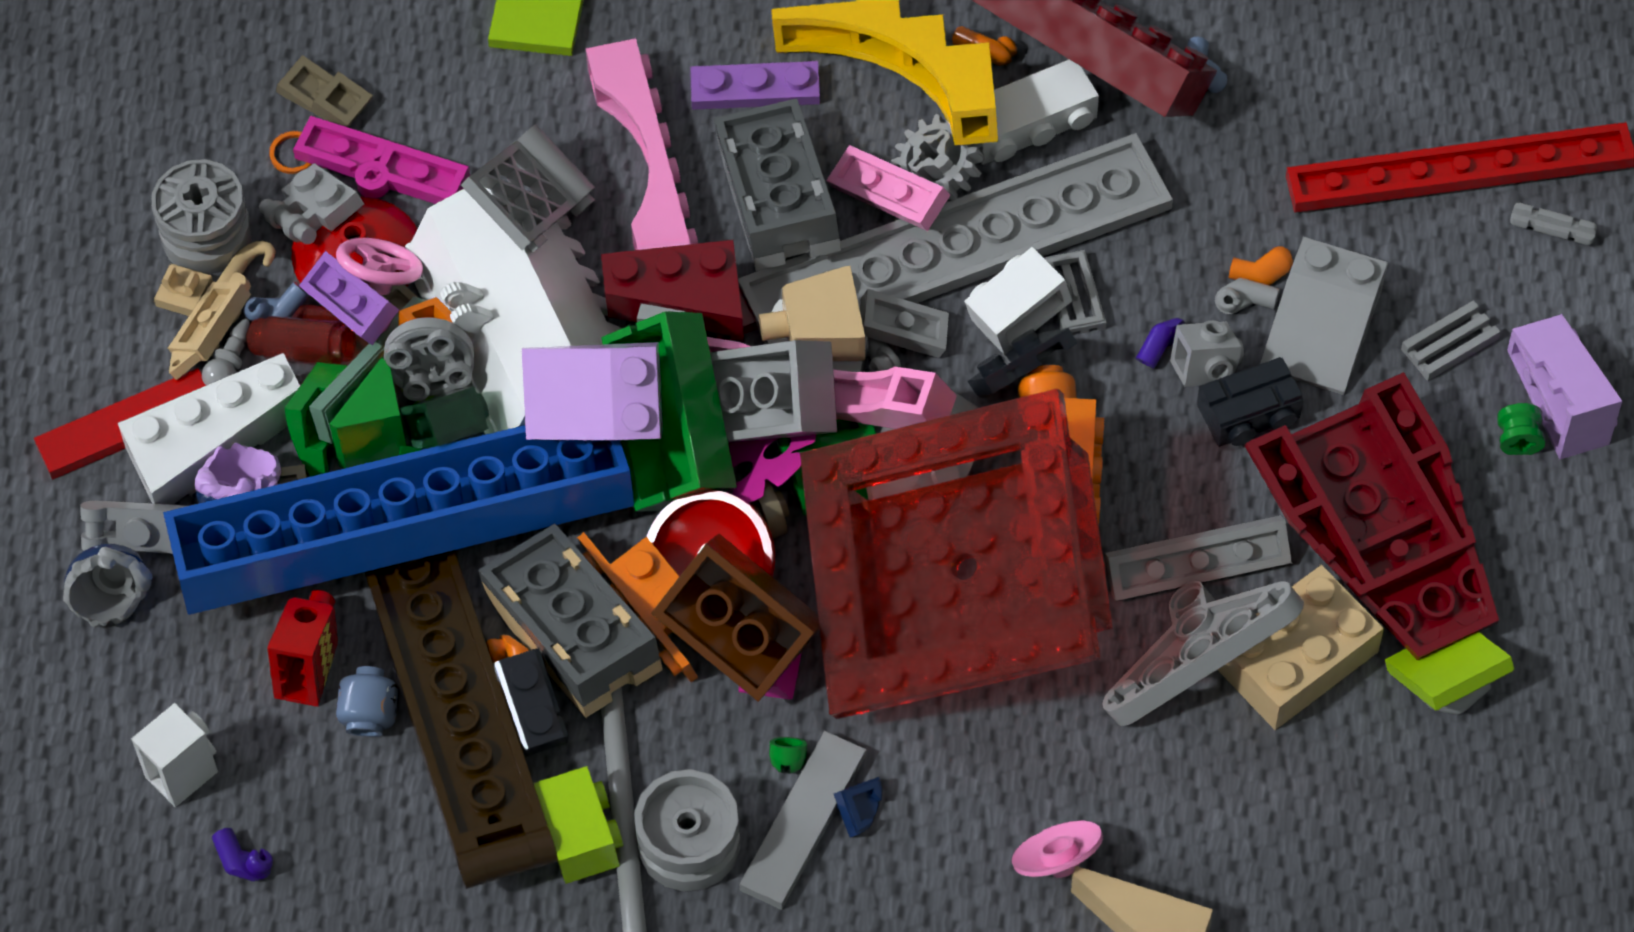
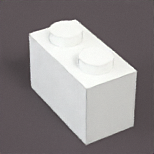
M1031 247L1022 255H1017L1010 259L1004 269L990 281L983 282L975 287L970 297L964 302L974 324L1005 355L1014 348L1011 344L1014 339L1029 330L1034 329L1036 331L1072 302V298L1065 279Z
M176 703L172 704L131 738L145 778L174 807H177L218 772L213 758L216 750L206 737L210 733L207 725L195 712L191 711L187 715Z

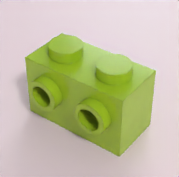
M587 766L533 783L554 842L565 884L619 867L616 848L622 847L623 841L616 820L613 819L606 822L603 810L610 808L603 783L602 781L593 783Z

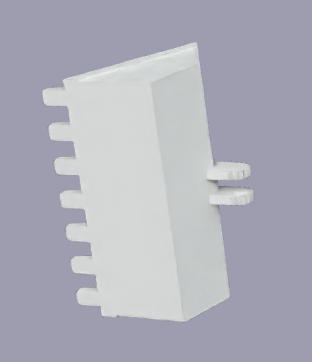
M486 188L488 192L492 195L491 190ZM462 189L427 209L412 241L407 243L405 248L414 253L423 265L421 277L414 282L421 298L427 301L437 297L451 311L450 318L452 322L462 328L473 343L474 367L471 382L465 388L469 401L486 435L525 425L522 348L603 345L602 336L622 328L606 321L604 315H608L606 298L592 293L589 287L596 286L599 283V279L592 269L578 264L576 258L585 255L581 243L565 236L561 230L571 226L567 215L563 216L543 233L548 240L532 253L528 247L521 250L465 189ZM508 198V201L515 205L514 200ZM531 207L532 212L538 214L537 210Z

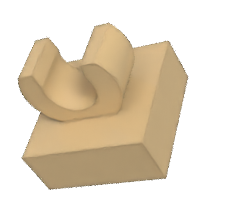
M169 265L154 298L156 307L189 316L213 282L212 276L178 265Z

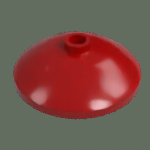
M360 197L364 205L333 231L322 226L316 231L317 236L313 243L304 244L303 242L293 241L291 259L295 276L298 282L301 283L325 251L336 258L338 247L343 242L349 240L348 238L351 236L381 239L405 248L406 244L412 241L417 227L412 219L394 204L377 198ZM356 252L349 254L354 261L362 265L364 259Z
M708 490L677 498L661 511L647 534V538L679 577L702 547L717 534H721L773 577L775 547L767 523L751 504L731 493Z

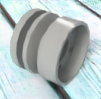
M202 159L185 161L171 167L158 179L152 192V212L159 229L162 247L169 261L175 265L205 274L218 273L225 270L233 256L252 241L251 221L246 208L243 189L236 174L221 163Z

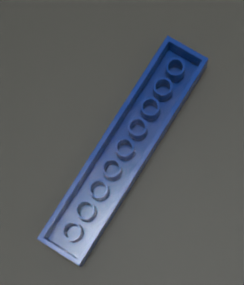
M523 425L163 512L187 613L191 615L550 527L554 523L556 525L632 507L634 506L630 469L620 440L526 439V427Z

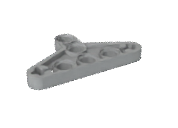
M1191 581L1184 584L1172 595L1169 601L1172 626L1108 691L1103 699L1102 706L1104 710L1120 726L1134 723L1290 624L1301 613L1304 607L1303 599L1285 581L1215 600L1199 581Z

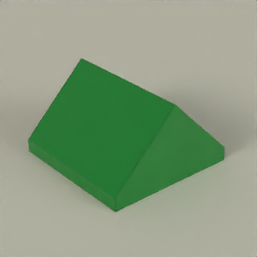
M382 357L329 424L339 467L342 469L399 456L400 446H406L391 369Z

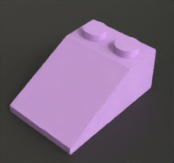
M659 342L522 348L526 439L633 440L661 438L663 434Z

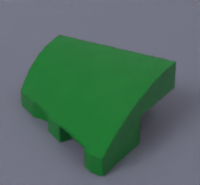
M317 362L284 408L292 442L310 476L330 472L327 450L328 447L335 449L334 442L331 444L319 440L309 406L337 378L347 365Z

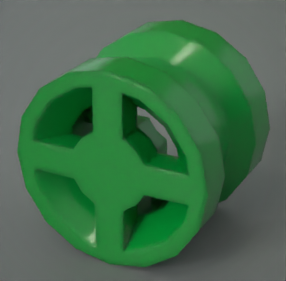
M1517 403L1508 405L1498 412L1497 423L1499 428L1503 430L1499 440L1502 452L1507 455H1532L1545 447V435L1539 429L1543 421L1540 407L1529 403Z

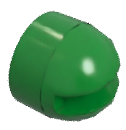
M778 737L770 740V762L778 772H783L784 765L790 766L791 773H795L803 767L807 755V742L805 740L794 737Z

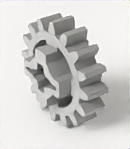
M939 114L934 115L930 125H927L923 119L919 120V130L914 133L908 129L904 132L908 141L906 144L899 143L895 145L894 148L901 156L892 159L891 164L944 187L951 196L949 198L951 200L957 199L956 191L960 188L970 191L971 186L967 180L970 177H980L981 172L976 168L975 164L985 161V156L979 150L983 146L982 143L955 146L950 125Z

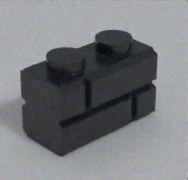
M1283 357L1200 385L1197 397V407L1218 447L1232 443L1234 446L1244 445L1256 436V433L1270 428L1276 430L1285 425L1287 428L1291 427L1300 418L1303 404L1302 393L1295 380L1292 379Z
M539 648L495 662L494 670L524 757L566 744L568 733L563 718L559 716L560 709Z

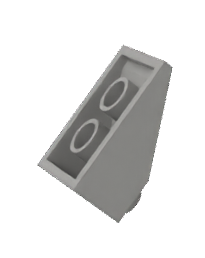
M1303 237L1291 267L1260 364L1283 357L1292 379L1344 395L1383 290L1388 262Z
M793 340L710 352L728 443L837 432L831 342Z

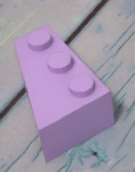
M1562 314L1512 329L1507 351L1532 403L1540 407L1542 411V424L1559 459L1609 445L1614 428L1617 426V418L1622 400L1580 341L1575 329L1571 328Z

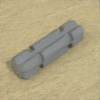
M1516 203L1514 205L1510 218V223L1514 226L1525 229L1528 226L1534 227L1533 231L1566 240L1568 237L1575 238L1574 242L1585 245L1593 243L1597 231V225L1594 222L1580 219L1579 222L1574 221V217L1539 208V211L1533 210V206L1523 203Z

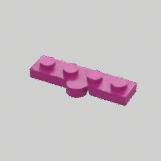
M311 115L293 148L294 157L297 160L310 164L315 163L319 167L355 178L359 193L368 198H380L389 190H393L436 204L464 189L461 184L470 176L469 166Z

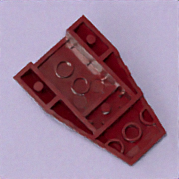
M1404 372L1365 389L1359 404L1293 434L1290 433L1285 425L1245 444V448L1287 522L1416 660H1420L1498 623L1499 618L1483 563H1479L1474 546L1476 540L1472 526L1468 525L1462 505L1464 499L1460 485L1456 483L1451 465L1453 462L1449 448Z

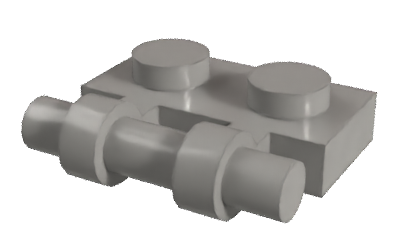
M313 163L307 169L297 173L293 181L282 189L286 197L283 202L279 200L273 201L269 198L264 199L260 203L259 210L264 215V219L268 224L277 229L283 228L284 234L292 241L311 244L316 239V231L324 226L333 231L362 207L364 203L355 190Z

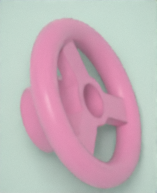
M355 238L343 242L336 251V258L340 266L350 274L362 279L380 295L389 294L392 286L415 282L423 273V265L414 253L389 241L375 238ZM356 252L364 258L362 265L354 261L349 254Z

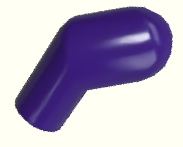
M232 828L218 830L212 835V841L226 873L254 882L263 880L270 874L273 858L267 850L261 849L259 854L257 850H252L251 852L243 851Z

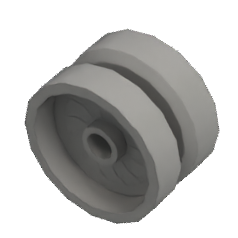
M690 769L671 771L653 780L639 797L634 816L639 859L649 876L664 887L683 892L704 890L722 881L735 866L741 848L737 802L728 787L711 774Z

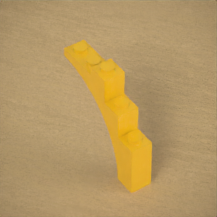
M856 0L772 9L776 53L818 52L838 54L869 61L899 73L921 87L938 104L950 125L955 146L998 142L989 42L946 46L943 14L901 18L899 0Z

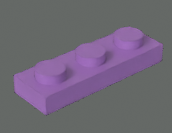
M818 61L690 67L692 110L762 107L796 98L799 105L820 104Z
M326 251L299 285L371 345L387 330L392 319L399 311L397 307L366 282L343 269L337 259Z

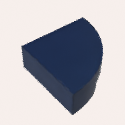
M879 777L833 794L850 838L866 831L873 823L879 801L882 800V785Z

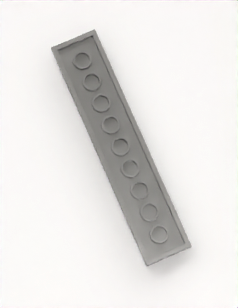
M1134 133L948 201L928 231L899 219L840 241L841 251L814 258L804 254L785 261L786 264L763 269L738 278V284L755 318L756 327L761 335L759 314L772 312L773 306L778 300L782 299V287L788 283L826 271L851 266L859 309L861 297L867 289L919 303L1000 273L1010 259L1017 255H1022L1031 247L1042 257L1168 211L1172 209L1173 199L1138 135ZM788 337L765 340L764 343L772 344L789 340Z

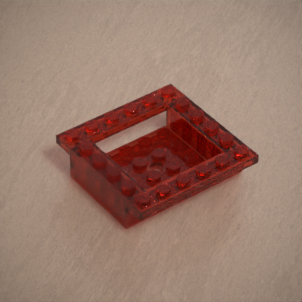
M1058 388L800 453L829 714L832 717L840 719L1100 659L1097 632L1113 629L1089 455L1070 438L1065 398ZM1021 449L1022 463L869 501L854 491ZM968 558H975L977 563L975 573L968 579L960 580L957 570L961 562Z

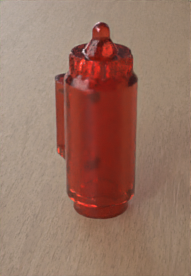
M301 305L292 317L269 316L267 318L255 319L251 322L246 334V341L250 352L254 355L263 356L267 360L284 353L287 361L341 364L342 362L350 361L356 349L355 332L324 306Z

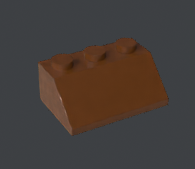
M717 534L702 547L651 612L653 616L758 702L800 655L826 622L721 534Z

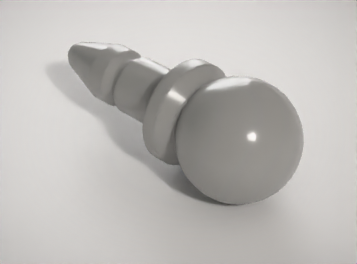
M242 319L232 329L223 349H215L212 354L213 359L203 367L202 380L206 386L237 373L236 370L241 368L243 362L239 355L244 347L243 343L247 341L249 336L250 321L248 319Z

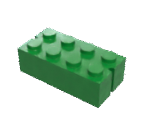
M664 311L637 322V326H627L602 336L603 345L659 342L663 434L658 439L621 440L631 474L635 511H662L677 498L708 490L727 492L737 488L702 313Z

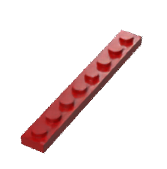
M1627 122L1292 166L1287 167L1286 181L1293 210L1296 213L1634 167V146Z

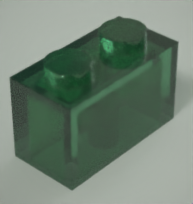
M475 386L455 389L400 407L412 445L418 449L441 446L489 429L486 419L489 418L488 406L483 395L476 392Z

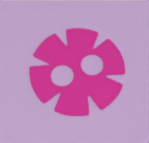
M816 435L791 437L788 449L773 459H765L764 451L777 439L730 442L728 445L733 467L745 461L753 463L751 472L744 479L736 482L737 488L733 490L732 494L750 503L764 496L766 479L776 486L782 485L801 467L809 456V453L792 452L814 443Z

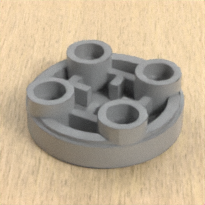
M417 318L399 325L390 333L384 346V361L386 360L387 365L390 366L393 382L403 389L405 397L413 401H422L428 396L445 394L469 385L474 367V347L468 334L456 324L439 318Z

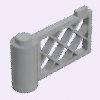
M537 124L533 125L518 140L474 172L461 184L465 191L521 250L528 247L532 253L548 240L543 235L546 230L563 216L565 217L570 211L576 217L579 216L595 200L590 194L595 189V186ZM500 175L506 177L508 182L502 180ZM523 185L529 187L531 192L525 190ZM486 188L491 190L492 195L488 192ZM508 198L513 199L514 202H515V205L512 204V203H510V202L508 201ZM531 207L536 209L538 214L533 213Z

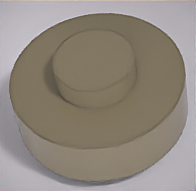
M765 480L764 496L750 502V504L764 518L772 538L775 539L787 534L785 517L789 516V510L780 491L774 492L770 483Z

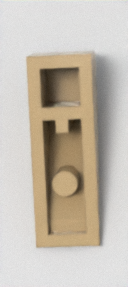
M1075 866L1072 875L1071 892L1114 932L1209 931L1213 909Z

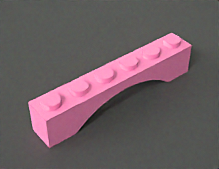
M636 38L586 48L588 72L597 106L613 115L630 131L640 146L649 167L648 187L642 205L631 223L634 250L698 244L695 229H687L684 219L690 218L685 192L677 194L675 183H680L676 158H668L665 150L666 148H671L666 122L658 123L656 114L662 113L657 88L649 89L647 79L653 78L648 54L640 55Z
M707 337L710 352L751 347L741 342ZM893 367L888 370L875 372H851L833 369L836 419L943 437L957 395L936 373L902 367Z

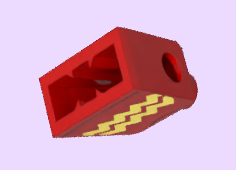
M311 591L307 600L291 598L283 610L267 647L275 699L319 707L338 645L334 608L335 599L325 591ZM299 658L304 659V664L300 661Z

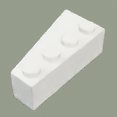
M284 353L118 423L125 448L152 504L173 505L187 494L190 496L196 492L195 477L198 470L214 454L217 447L222 446L225 449H230L234 443L255 447L257 444H264L287 427L284 408L298 390L300 384Z

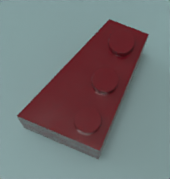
M733 240L601 254L608 317L637 322V315L641 304L702 313L707 332L729 335L731 340L744 342L743 318Z

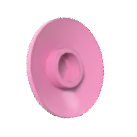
M1071 821L1044 829L1039 834L1028 838L1016 849L1012 856L1013 867L1017 873L1023 876L1039 877L1053 875L1056 878L1067 877L1073 874L1075 866L1079 867L1080 863L1085 861L1100 847L1103 841L1101 828L1090 821Z

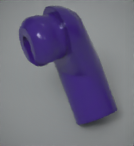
M1174 318L1153 326L1135 359L1155 369L1166 347L1173 345L1177 325L1184 324L1185 320Z

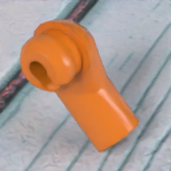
M1277 246L1256 262L1233 257L1229 279L1245 278L1266 285H1272L1290 271L1293 265L1292 254L1287 248Z

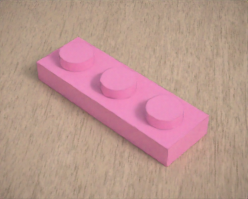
M851 145L848 146L826 180L833 188L926 231L929 230L951 196L944 187Z

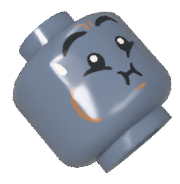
M371 666L357 667L356 674L348 675L340 680L336 719L339 723L346 726L348 734L369 737L382 736L383 730L392 727L395 723L398 685L390 678L384 677V670Z

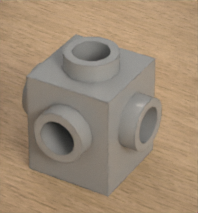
M1210 320L1204 323L1177 325L1170 362L1184 387L1200 386L1237 373L1238 365H1241L1244 359V348L1242 341L1236 338L1227 321Z

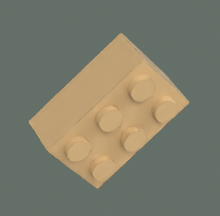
M1322 565L1292 586L1304 601V607L1294 621L1217 669L1274 730H1277L1379 652L1384 628Z

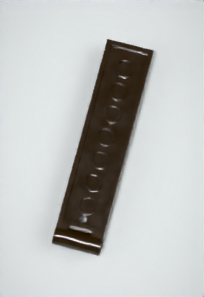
M452 550L364 572L465 888L469 889L558 862L554 842L455 551Z

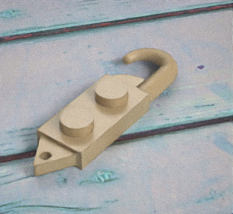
M256 241L240 249L233 256L217 282L210 284L168 347V350L172 353L169 373L175 380L179 379L199 361H208L214 350L219 348L220 341L231 324L239 318L241 309L251 296L249 292L251 288L250 282L242 274L250 262L261 254H265L263 265L266 267L271 265L275 258V249L271 243Z

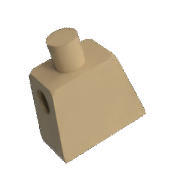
M851 266L841 267L786 284L782 287L783 311L759 314V325L763 341L788 337L789 341H829L832 344L833 361L865 360V334Z

